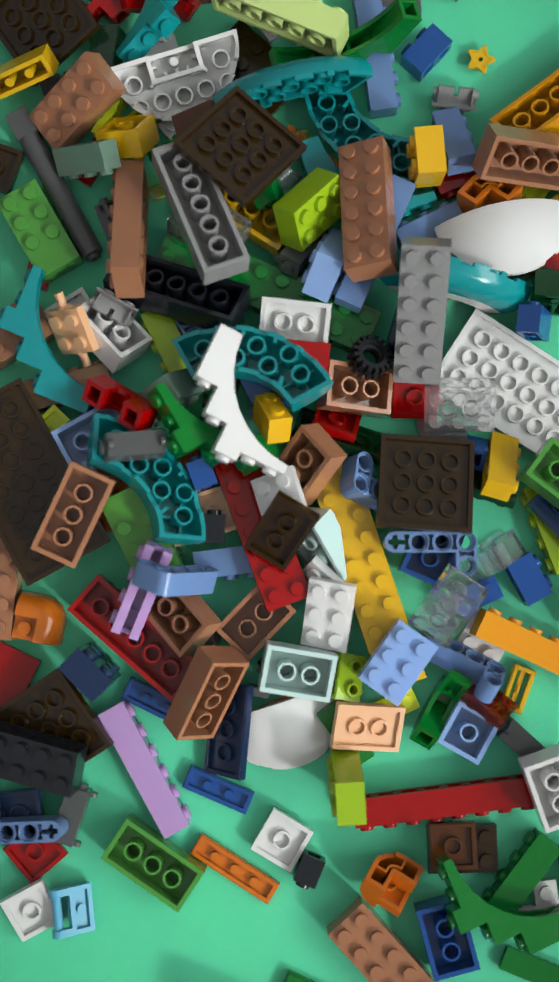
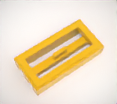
M513 663L498 706L521 715L536 671ZM520 670L509 704L507 705L506 702L510 694L512 685L514 683L517 671ZM525 673H528L529 675L517 708H515L514 704Z

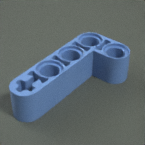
M363 451L343 461L339 489L345 498L377 512L378 480L372 477L374 463L371 455Z
M395 531L387 533L383 538V547L388 552L452 553L453 570L458 575L471 576L477 570V539L473 533ZM393 535L396 540H405L404 535H407V550L404 549L405 545H396L395 549H393L392 545H388V540H391ZM416 535L423 539V545L419 549L414 548L412 545V539ZM439 535L444 536L447 541L443 549L438 548L435 543ZM463 535L470 539V545L465 549L459 545V539ZM463 559H467L470 562V569L467 572L461 571L459 567Z
M137 559L131 583L150 593L163 597L212 594L219 570L207 565L163 566L150 560Z
M425 628L422 636L439 647L430 662L448 671L452 668L472 680L471 683L475 684L474 696L483 703H492L503 684L506 674L505 667L499 662L432 628Z
M0 808V844L55 842L66 834L69 828L67 819L62 815L1 817ZM29 825L35 828L36 834L29 830ZM7 826L11 827L13 835L8 833Z

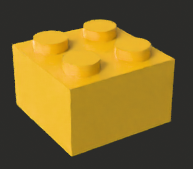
M154 113L113 117L95 133L97 141L115 138L120 160L124 158L141 160L160 141Z
M443 125L414 127L412 136L408 137L406 157L411 160L408 167V179L417 184L416 188L441 186L445 177L447 166Z

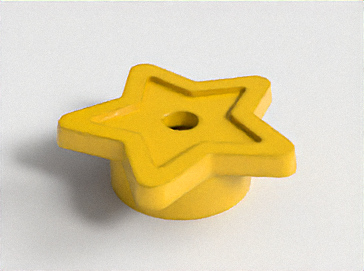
M484 45L479 50H468L471 61L467 68L486 74L487 66L495 62V58L488 54L487 46Z

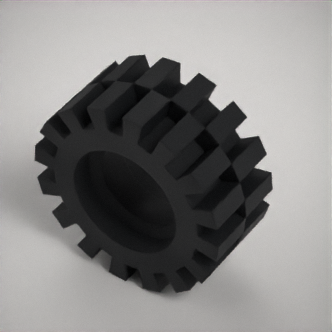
M368 334L366 337L363 335L358 338L348 351L347 360H350L348 365L349 367H354L351 370L353 373L359 372L357 375L359 378L364 375V380H369L370 378L375 380L377 377H381L391 366L393 354L388 352L390 346H384L383 344L386 341L383 339L378 341L379 336L375 335L372 338V334ZM363 351L371 353L377 363L369 362L364 357Z

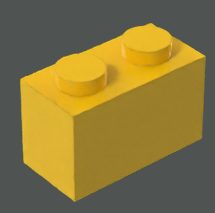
M266 392L254 395L252 419L266 443L290 442L292 416L278 394Z

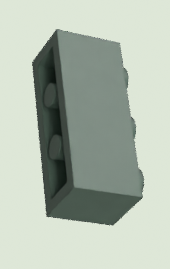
M115 138L71 144L52 149L58 176H68L69 180L81 178L82 174L84 178L97 176V172H99L100 176L113 174L114 168L122 166Z

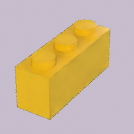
M47 43L0 65V100L55 75L59 62Z
M492 431L488 439V454L482 472L480 495L508 502L511 494L517 492L519 481L516 480L520 469V464H517V461L521 454V449L518 448L519 438Z

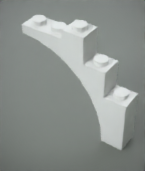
M221 323L216 329L192 378L197 381L196 384L205 390L213 389L201 416L205 417V421L215 427L221 425L222 428L210 452L215 454L216 460L224 464H228V462L233 463L237 461L238 457H241V462L249 466H254L255 464L263 468L262 472L268 476L282 475L288 465L272 456L256 440L247 427L238 407L234 389V366L236 353L243 335Z

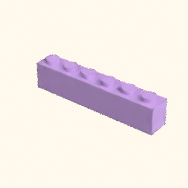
M122 700L98 714V717L113 740V745L161 834L166 839L188 827L192 814L188 806L181 803L179 799L181 794L176 784L172 785L168 779L170 773L164 763L160 764L157 758L159 755L157 748L153 743L150 744L146 738L148 733L142 722L138 723L134 715L137 712L133 704Z

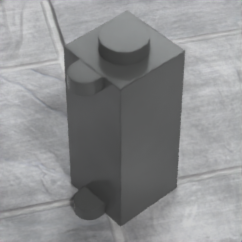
M324 233L303 252L286 246L281 253H275L273 260L278 263L277 268L297 279L310 263L311 254L316 249L319 241L322 240Z
M163 429L106 433L101 441H99V454L104 457V463L160 459L166 453V437L163 435Z
M510 716L507 719L503 718L499 722L501 725L496 735L520 757L545 749L540 742Z
M82 781L81 788L71 798H63L58 815H62L67 819L69 828L67 833L55 842L68 847L81 846L82 842L77 840V836L90 798H97L98 792L88 787L89 784Z

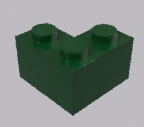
M547 267L536 269L531 277L530 301H538L540 305H548V311L552 315L559 316V271Z

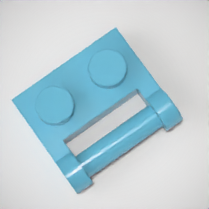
M86 881L48 890L49 898L52 901L53 939H62L95 930L91 882ZM67 896L69 927L64 928L61 897Z

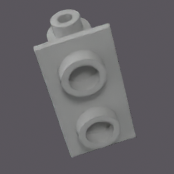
M441 84L434 86L432 95L433 107L440 110L459 107L461 112L477 111L476 100L479 98V91H476L475 88L459 87L458 95L454 94L455 86Z
M97 287L94 296H92L89 302L92 309L107 316L110 309L113 310L114 313L110 319L124 327L125 325L131 326L139 311L130 301L116 299L115 294L106 288L101 289Z

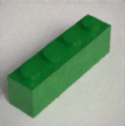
M537 828L529 831L523 839V845L519 850L516 849L509 857L510 862L505 868H501L497 872L495 882L491 887L485 888L481 898L499 907L518 910L558 858L559 846Z

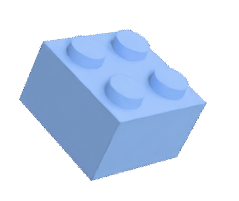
M459 699L451 710L437 742L479 765L501 724Z

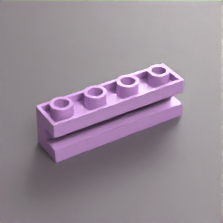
M147 539L145 546L140 544L135 558L146 559L163 566H169L174 550ZM131 566L127 576V580H130L127 589L122 588L118 601L122 603L119 610H113L109 622L113 624L112 632L119 635L120 632L129 634L130 639L138 641L156 595L131 583L135 567Z

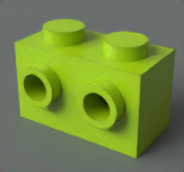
M336 652L338 660L330 699L344 702H360L363 693V681L358 679L357 674L366 663V657Z

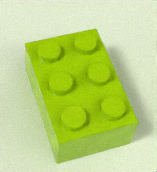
M316 167L272 206L281 244L303 252L341 217L339 174Z
M330 747L331 756L326 757L331 815L337 818L338 827L366 825L365 787L359 750H340Z

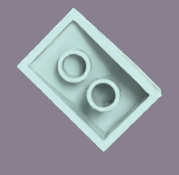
M308 507L320 514V517L297 552L305 565L315 556H318L345 581L347 573L341 527L336 520V516L330 508Z

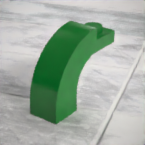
M452 668L446 676L443 675L424 704L409 739L430 750L439 740L451 710L470 687L472 680Z

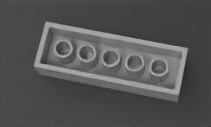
M173 142L153 148L152 165L203 285L248 271L249 254L219 186L173 148Z
M403 236L393 382L440 385L452 239Z

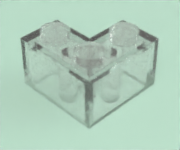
M511 529L505 533L503 530L492 534L490 538L479 543L480 547L477 548V570L471 576L465 577L471 585L504 570L526 554L514 530ZM467 559L461 560L459 564L463 572H467L470 569V562Z

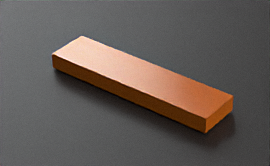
M203 832L189 853L266 904L269 903L280 885V882Z

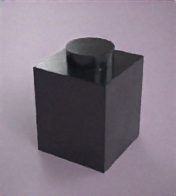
M207 510V514H204L205 542L225 543L226 515H222L221 510Z
M304 849L293 872V880L296 881V885L304 889L309 887L315 889L325 866V857Z

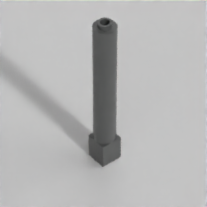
M23 106L6 115L5 118L22 146L83 261L94 262L101 257L100 254L103 252V249L64 177L58 176L55 160L39 130L29 118L28 110Z

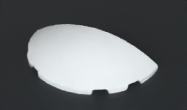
M237 30L226 31L194 41L182 47L110 67L127 89L121 97L139 113H154L155 118L163 121H172L171 116L210 99L213 100L215 93L234 79L237 61L239 60Z
M530 198L486 205L443 222L434 227V232L437 238L452 239L451 253L457 258H461L462 262H467L471 266L474 262L490 266L491 269L507 272V276L525 274L542 267L547 259L554 253L557 255L559 252V200Z
M290 697L266 706L253 708L251 711L247 761L257 766L260 765L272 769H292L318 759L328 751L331 734L319 720L316 713L330 703Z

